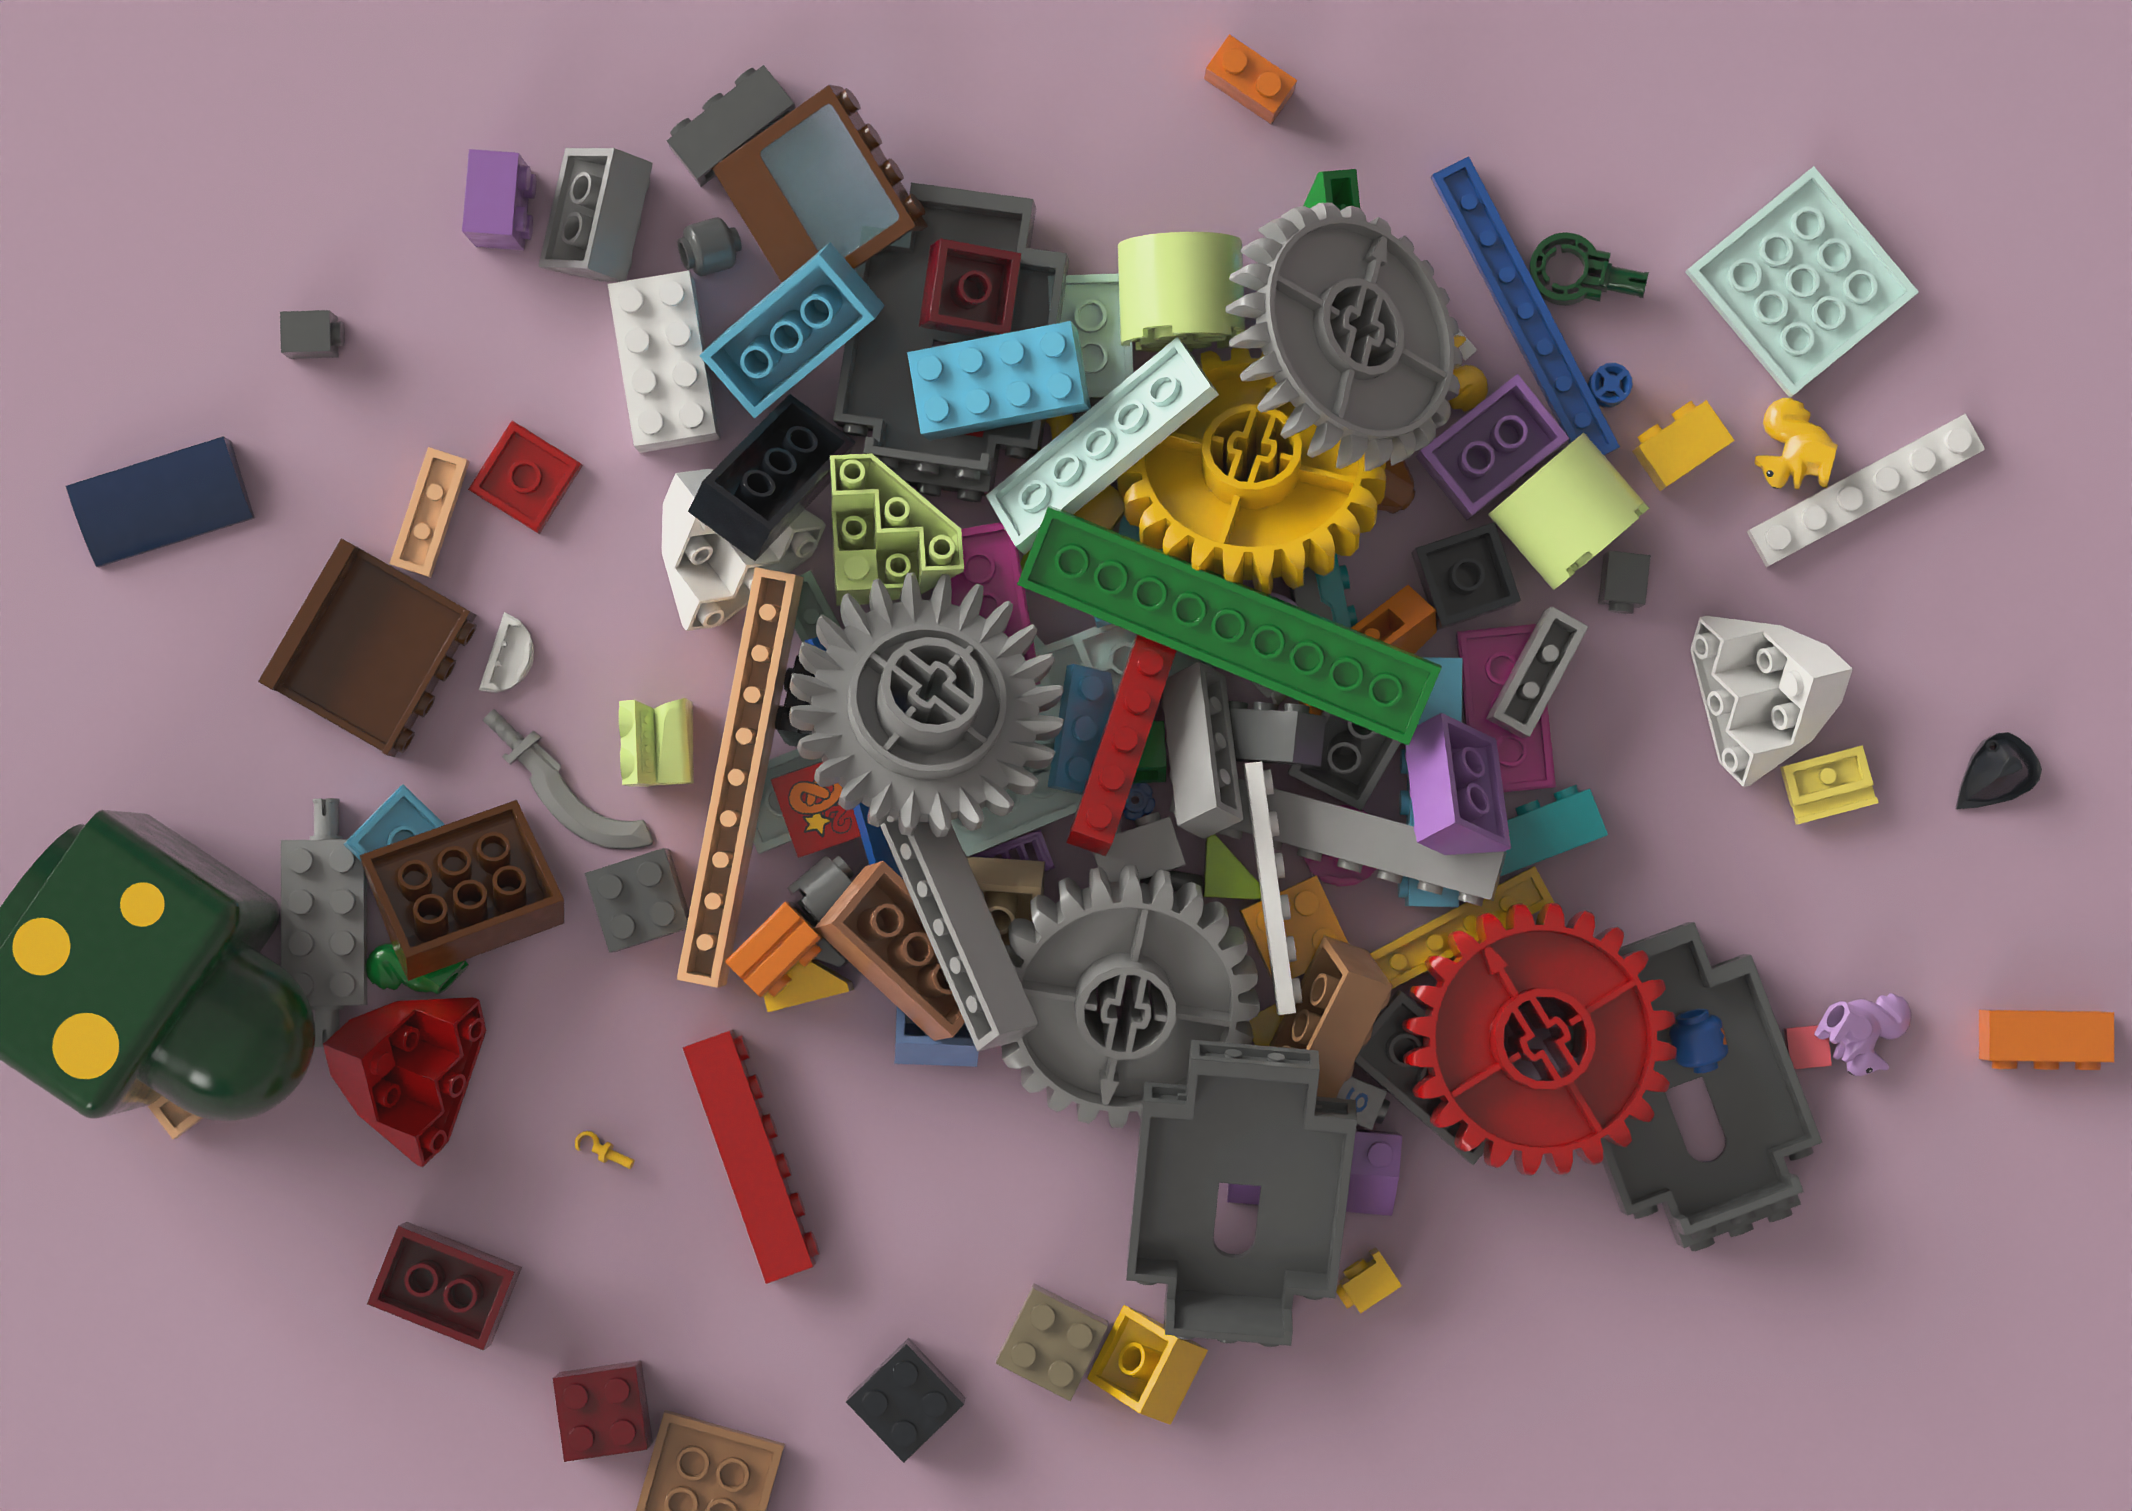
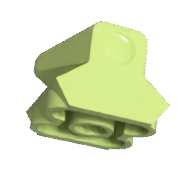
M682 698L652 708L636 700L619 701L622 785L647 787L693 784V702L687 698Z

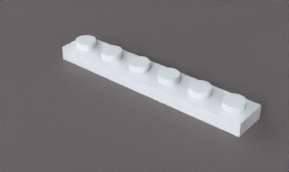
M1964 414L1746 532L1764 565L1768 567L1984 451L1985 448L1967 415Z
M1262 761L1245 763L1243 767L1276 1010L1278 1015L1296 1013L1295 1004L1302 1003V993L1299 978L1291 979L1289 962L1297 961L1294 937H1286L1284 920L1291 919L1288 895H1280L1278 878H1285V869L1282 853H1274L1272 837L1279 836L1277 812H1269L1267 795L1274 794L1272 774L1270 769L1263 770Z

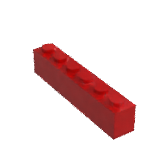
M1136 634L1066 843L1106 857L1113 843L1177 650Z
M732 1029L682 1047L765 1283L768 1284L814 1267L816 1264L814 1256L820 1254L813 1232L805 1233L800 1217L806 1215L805 1208L799 1193L791 1194L786 1178L792 1176V1172L785 1153L777 1154L772 1139L778 1137L777 1129L771 1114L764 1115L758 1099L764 1098V1093L758 1076L756 1074L750 1076L744 1060L750 1059V1053L743 1035L736 1037Z

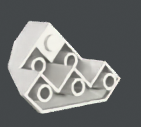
M713 469L675 473L663 502L662 555L684 629L691 631L722 625L748 605L755 567L790 573L813 555L826 524L822 519L804 510L769 548L754 561L688 512L702 481Z
M1700 617L1690 649L1718 761L1743 787L1750 786L1812 742L1842 703L1853 670L1828 645L1782 625L1729 618Z

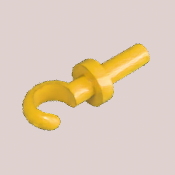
M583 1131L576 1137L575 1148L577 1151H581L580 1142L582 1138L590 1136L594 1143L592 1152L599 1155V1161L606 1163L609 1159L628 1169L633 1167L634 1159L614 1151V1145L609 1142L601 1145L597 1134L594 1132Z

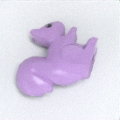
M1890 993L1888 996L1881 995L1877 998L1876 1003L1865 999H1858L1848 1003L1839 1001L1828 1007L1814 1034L1819 1039L1830 1037V1042L1833 1044L1838 1043L1833 1057L1835 1059L1843 1057L1842 1060L1847 1063V1071L1853 1076L1867 1075L1876 1070H1888V1064L1873 1050L1879 1037L1890 1040L1904 1035L1910 1026L1911 1010L1908 1002L1902 996L1899 997L1893 993Z

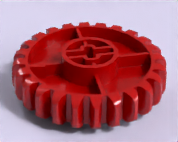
M1522 903L1511 905L1508 909L1506 929L1493 914H1481L1476 919V932L1479 941H1476L1472 936L1463 931H1453L1448 935V943L1455 959L1452 961L1441 956H1429L1426 959V968L1438 981L1435 987H1411L1410 997L1418 1004L1424 1006L1426 1012L1425 1016L1411 1017L1403 1020L1402 1028L1412 1035L1423 1037V1046L1405 1053L1403 1060L1406 1065L1427 1067L1429 1074L1413 1087L1414 1096L1422 1099L1440 1097L1442 1102L1434 1109L1430 1122L1437 1128L1448 1127L1460 1122L1461 1125L1456 1133L1454 1142L1456 1148L1460 1151H1471L1485 1139L1483 1153L1486 1165L1494 1168L1501 1167L1509 1159L1513 1150L1517 1170L1520 1174L1529 1176L1537 1172L1541 1165L1543 1154L1550 1169L1559 1175L1570 1172L1573 1164V1150L1586 1163L1591 1165L1600 1164L1603 1161L1604 1151L1600 1139L1604 1138L1616 1146L1627 1147L1631 1143L1632 1138L1624 1120L1628 1117L1638 1121L1651 1122L1655 1113L1651 1106L1642 1098L1645 1091L1667 1092L1670 1082L1662 1074L1653 1070L1655 1061H1668L1675 1059L1677 1055L1676 1047L1657 1040V1031L1667 1029L1675 1024V1014L1665 1010L1653 1011L1651 1002L1660 997L1666 990L1665 982L1662 979L1641 981L1637 976L1645 968L1649 960L1644 950L1632 951L1621 956L1618 954L1624 939V932L1618 926L1607 928L1596 937H1593L1595 917L1592 912L1584 910L1576 913L1565 927L1564 913L1558 903H1547L1541 908L1535 924L1527 906ZM1537 998H1543L1556 1004L1566 1015L1561 1018L1547 1016ZM1520 1005L1535 1029H1549L1551 1036L1543 1040V1043L1560 1068L1559 1071L1555 1069L1544 1049H1529L1527 1042L1536 1036L1518 1009ZM1507 1023L1514 1033L1508 1037L1511 1051H1506L1504 1048V1028ZM1568 1026H1571L1574 1032L1571 1053L1565 1045L1566 1042L1571 1040ZM1518 1059L1532 1062L1542 1079L1534 1080L1521 1074L1512 1063Z

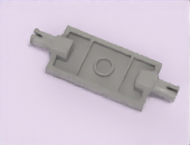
M338 798L313 799L314 836H310V840H281V967L297 981L304 991L311 1009L315 1010V1047H323V1043L339 1029V1009H344L343 1006L367 1005V876L362 862L343 845L348 839H343V836H339L340 799Z

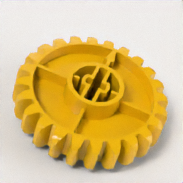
M1232 348L1231 360L1222 362L1218 354L1210 350L1201 353V368L1219 395L1117 478L1118 491L1124 497V515L1130 525L1139 527L1141 543L1158 550L1163 548V553L1192 563V568L1197 571L1209 570L1222 575L1226 581L1233 583L1239 582L1242 584L1243 580H1252L1254 588L1266 594H1270L1273 589V578L1282 577L1286 585L1292 589L1304 586L1305 568L1309 567L1319 575L1325 576L1334 570L1335 553L1340 556H1352L1359 548L1360 533L1370 532L1377 520V505L1382 502L1385 496L1386 474L1384 470L1386 462L1371 471H1365L1364 453L1353 464L1342 469L1336 468L1340 441L1333 448L1313 458L1307 455L1317 426L1313 424L1305 430L1284 439L1280 434L1287 419L1295 409L1292 403L1288 402L1278 408L1262 413L1257 408L1265 395L1277 384L1274 377L1270 376L1254 381H1242L1240 378V374L1260 358H1251L1249 349ZM1226 462H1227V475H1225V463H1226ZM1277 463L1279 464V474H1278V475H1276Z

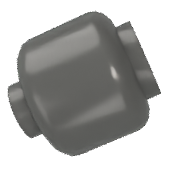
M719 217L686 226L683 230L682 238H679L677 241L684 267L687 270L692 269L699 276H706L732 268L736 262V252L742 249L740 236L736 228H729Z

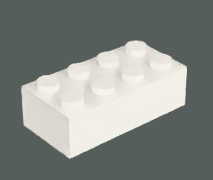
M690 271L608 284L634 447L642 453L719 440L720 433L709 366L699 356L706 348L695 281Z

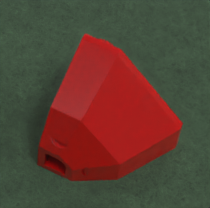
M474 997L395 1001L349 1019L323 1043V1048L331 1077L357 1115L412 1162L420 1167H424L450 1140L486 1034V1027L480 1000Z

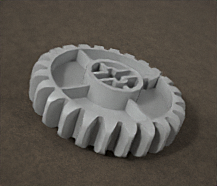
M1125 865L1121 870L1119 882H1110L1102 867L1090 869L1089 887L1082 890L1069 877L1059 881L1060 901L1055 903L1042 895H1037L1030 901L1033 922L1024 918L1014 919L1008 926L1010 945H1005L1012 964L1017 970V975L1026 996L1034 1009L1039 1025L1017 1042L1002 1045V1059L1009 1068H1021V1084L1029 1093L1039 1092L1046 1088L1049 1108L1058 1112L1064 1110L1072 1101L1076 1102L1078 1121L1087 1124L1095 1120L1100 1110L1108 1111L1109 1122L1112 1128H1123L1127 1122L1129 1112L1138 1111L1141 1119L1144 1082L1187 1085L1191 1040L1251 1045L1254 1036L1249 1020L1256 1017L1260 1011L1258 994L1253 988L1258 981L1255 961L1251 956L1246 955L1248 945L1243 930L1239 927L1229 926L1227 908L1218 901L1209 902L1204 905L1201 887L1193 882L1184 884L1174 893L1170 872L1159 869L1152 875L1148 884L1140 883L1136 865ZM1130 975L1132 989H1127L1121 1019H1117L1116 1005H1121L1126 976ZM1147 980H1150L1153 983L1150 985L1152 1006L1150 1005ZM1096 987H1097V989H1098V997H1099V1005H1100V1013H1101V1014H1099L1098 1012H1096V1010H1097V998H1096V989H1095Z

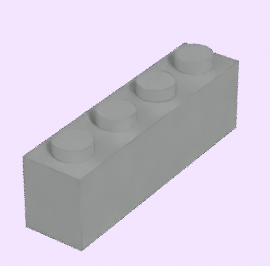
M1197 662L1167 678L1162 693V709L1165 714L1166 744L1169 749L1170 780L1173 784L1174 815L1177 826L1205 839L1243 821L1225 675L1201 662Z

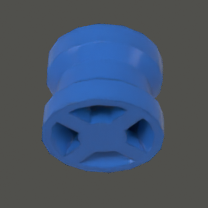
M1606 363L1600 366L1588 381V386L1597 404L1603 408L1619 405L1630 394L1633 386L1629 371L1623 365L1617 363Z

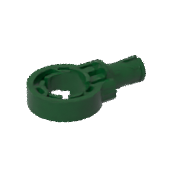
M1569 232L1557 233L1544 239L1534 250L1530 261V275L1542 298L1552 304L1562 306L1573 305L1584 299L1600 301L1602 292H1607V290L1643 298L1649 272H1639L1612 266V263H1609L1611 253L1596 250L1586 238ZM1561 244L1562 253L1569 252L1575 254L1581 260L1584 272L1574 284L1560 286L1557 283H1553L1551 290L1554 292H1551L1543 286L1538 276L1542 274L1546 286L1550 284V278L1546 274V265L1550 258L1557 254V249L1553 246ZM1553 247L1552 249H1550V250L1546 253V255L1544 254V252H1545L1546 250H1548L1549 248ZM1538 261H1542L1541 267H1537ZM1589 273L1599 274V275H1601V277L1599 278V277L1589 276L1588 274H1589Z

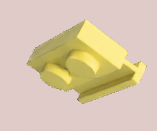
M1863 745L1780 767L1790 806L1794 812L1796 825L1879 803L1877 797H1875L1872 786L1874 784Z

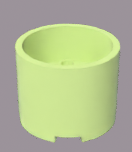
M1169 232L1133 237L1118 244L1121 346H1130V342H1135L1136 351L1159 352L1178 337L1190 352H1193V349L1211 347L1212 342H1217V348L1230 347L1229 340L1245 331V317L1226 313L1227 305L1244 296V286L1229 280L1230 274L1243 267V254L1240 252L1242 240L1233 235L1213 232Z
M1582 433L1488 515L1554 590L1570 578L1576 570L1580 569L1638 520L1639 516L1644 514L1649 507L1588 436Z

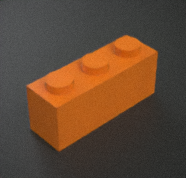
M1979 1010V1059L1992 1061V1068L2018 1069V1061H2033V1069L2058 1070L2059 1062H2075L2076 1070H2101V1062H2114V1012Z

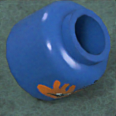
M1695 1009L1679 1014L1676 1017L1677 1022L1671 1026L1669 1031L1671 1043L1677 1049L1676 1062L1683 1067L1693 1068L1694 1073L1697 1074L1717 1069V1062L1727 1056L1729 1049L1721 1018L1709 1014L1707 1009Z

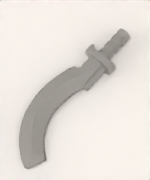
M495 709L483 719L513 750L509 755L505 753L502 757L509 764L518 759L532 773L529 780L540 800L551 814L575 835L593 844L615 849H635L649 846L653 843V838L644 820H614L606 818L586 807L574 795L559 773L561 765L537 744L541 737L535 731H532L524 739Z

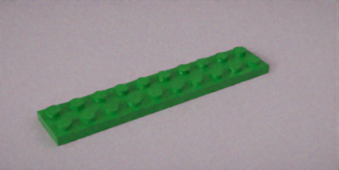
M1051 505L1046 510L1017 583L1021 587L1408 746L1442 668L1439 664L1239 582L1226 581L1222 575L1212 571H1197L1192 568V563L1167 555L1161 550Z

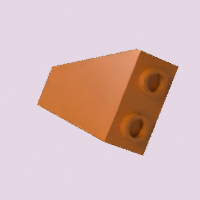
M1406 585L1351 627V629L1415 654L1437 632L1436 609L1412 587ZM1298 700V704L1308 705ZM1308 705L1310 706L1309 714H1321L1322 710Z

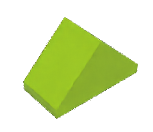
M1215 834L1207 837L1205 842L1203 897L1262 900L1259 882Z

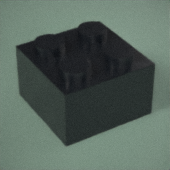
M1495 522L1417 547L1411 552L1427 602L1436 609L1437 630L1516 605L1521 601Z
M908 1338L848 1396L846 1403L904 1463L964 1405L966 1398Z

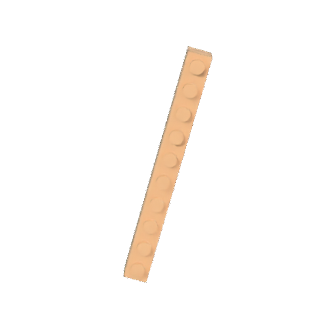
M758 567L754 569L677 980L716 988L727 984L730 967L725 961L733 953L775 732L776 714L780 706L804 577Z

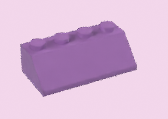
M1356 1129L1346 1212L1392 1216L1400 1174L1401 1134L1397 1132ZM1228 1184L1227 1202L1259 1205L1261 1186Z

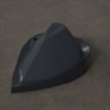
M2009 732L1996 733L1983 740L1970 758L1959 788L1955 809L1978 808L2010 801L2033 789L2040 780L2042 768L2039 759L2031 747L2019 737ZM1995 745H1996V747H1995L1994 750H1991V749L1989 748V747H1991V746H1995Z

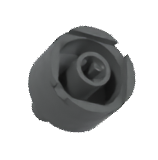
M824 856L787 889L791 895L797 890L800 892L803 898L797 902L811 921L817 925L852 883L850 878L855 874L840 856L835 857L833 860Z

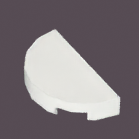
M505 612L480 684V691L498 693L512 689L525 679L533 665L535 648L530 632L520 620Z

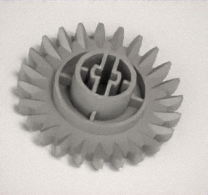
M1318 203L1310 209L1306 206L1295 207L1281 215L1282 218L1274 219L1258 229L1266 238L1254 240L1241 249L1240 252L1258 263L1249 264L1230 274V281L1257 291L1247 294L1226 306V313L1256 319V325L1229 340L1230 347L1261 348L1264 355L1248 366L1240 374V378L1242 381H1254L1270 376L1274 377L1277 384L1265 395L1257 408L1262 413L1278 408L1288 402L1292 403L1295 409L1287 419L1280 434L1284 439L1305 430L1313 424L1317 426L1307 455L1313 458L1333 448L1340 441L1336 468L1342 469L1353 464L1364 453L1365 471H1371L1383 465L1389 458L1391 459V466L1395 465L1432 442L1436 437V428L1445 425L1451 415L1450 404L1447 401L1457 397L1459 394L1460 384L1458 378L1453 375V370L1462 365V353L1459 348L1454 346V335L1459 333L1457 321L1453 317H1449L1446 305L1450 299L1446 290L1442 287L1438 288L1432 278L1434 269L1428 260L1420 261L1413 253V243L1406 236L1399 239L1391 234V227L1384 219L1377 217L1367 222L1366 215L1360 208L1348 206L1340 211L1333 203Z
M914 572L907 573L900 594V602L896 603L892 602L883 582L880 579L873 580L869 595L870 611L868 613H865L859 603L849 593L845 594L842 598L840 613L846 628L842 630L836 623L824 615L818 618L816 634L820 643L827 650L825 652L816 646L802 642L798 655L799 661L815 677L794 673L791 676L789 687L791 693L799 700L810 703V705L791 707L789 719L793 727L799 730L812 731L811 735L799 740L797 750L804 759H822L823 763L816 769L814 776L817 784L820 787H829L839 783L843 789L838 805L846 811L855 808L860 802L870 807L867 823L876 827L883 824L888 816L898 818L900 833L909 836L914 834L919 822H929L931 831L936 837L947 836L952 820L957 818L970 831L981 828L984 821L982 811L984 807H987L993 814L1001 817L1010 813L1014 802L1006 790L1009 789L1016 794L1028 795L1034 791L1039 781L1032 773L1024 769V766L1033 769L1046 768L1051 764L1056 752L1049 747L1035 743V740L1046 741L1056 737L1060 733L1064 719L1054 716L1039 715V712L1047 711L1057 705L1063 694V686L1048 685L1036 687L1035 683L1041 681L1049 673L1055 658L1052 653L1037 656L1027 661L1023 657L1033 644L1038 630L1035 625L1025 627L1008 637L1004 631L1010 619L1013 604L1010 601L1004 602L985 619L979 615L983 600V585L978 583L967 593L960 606L951 604V579L947 574H942L939 578L931 600H922L916 575Z

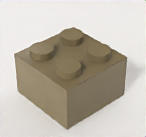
M1033 1284L996 1358V1364L1071 1401L1108 1328V1321Z

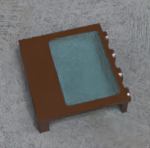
M834 85L826 86L712 167V170L781 282H784L830 242L855 270L910 231H923L928 227L922 217L925 215L922 204L915 195L907 193L901 183L904 176L900 168L892 159H886L879 147L882 144L879 134L871 124L864 123L858 113V110L861 109L860 104L848 88L843 89V87Z

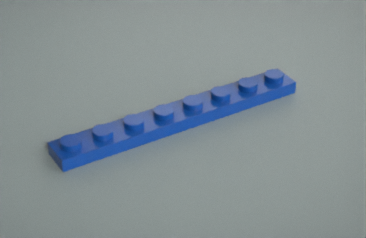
M1468 156L1432 174L1431 180L1559 426L1569 437L1568 443H1572L1582 433H1585L1604 456L1620 448L1470 157Z

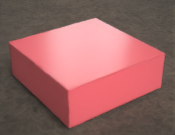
M1818 1025L1783 1028L1785 1045L1794 1069L1832 1066L1829 1038L1819 1039L1814 1034Z

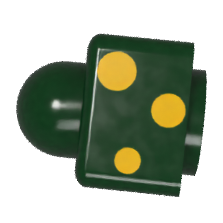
M100 810L86 825H75L58 837L26 871L0 907V1060L84 1117L90 1119L102 1118L148 1106L157 1101L161 1096L191 1114L220 1121L243 1120L258 1116L276 1107L296 1089L305 1076L312 1060L316 1037L313 1012L304 991L286 970L260 953L279 922L280 909L277 901L149 814Z

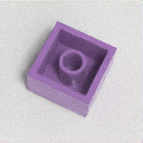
M469 149L462 232L475 247L524 251L525 239L531 240L533 216L527 214L528 200L535 198L537 180L536 174H531L530 166L526 164L519 153Z

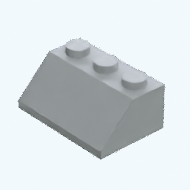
M565 148L538 267L598 281H626L627 274L632 265V252L636 235L641 225V213L645 195L650 186V173L653 163L616 148Z

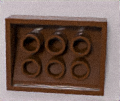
M517 800L360 855L391 944L408 981L564 924V898Z

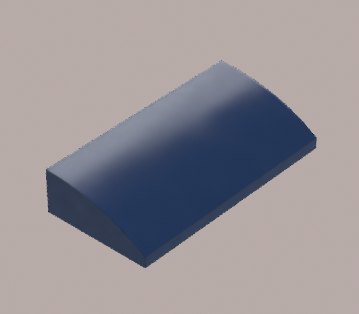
M224 436L66 486L78 525L96 567H102L255 518L232 442Z

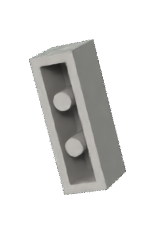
M1554 607L1544 610L1486 719L1522 739L1530 737L1589 626Z

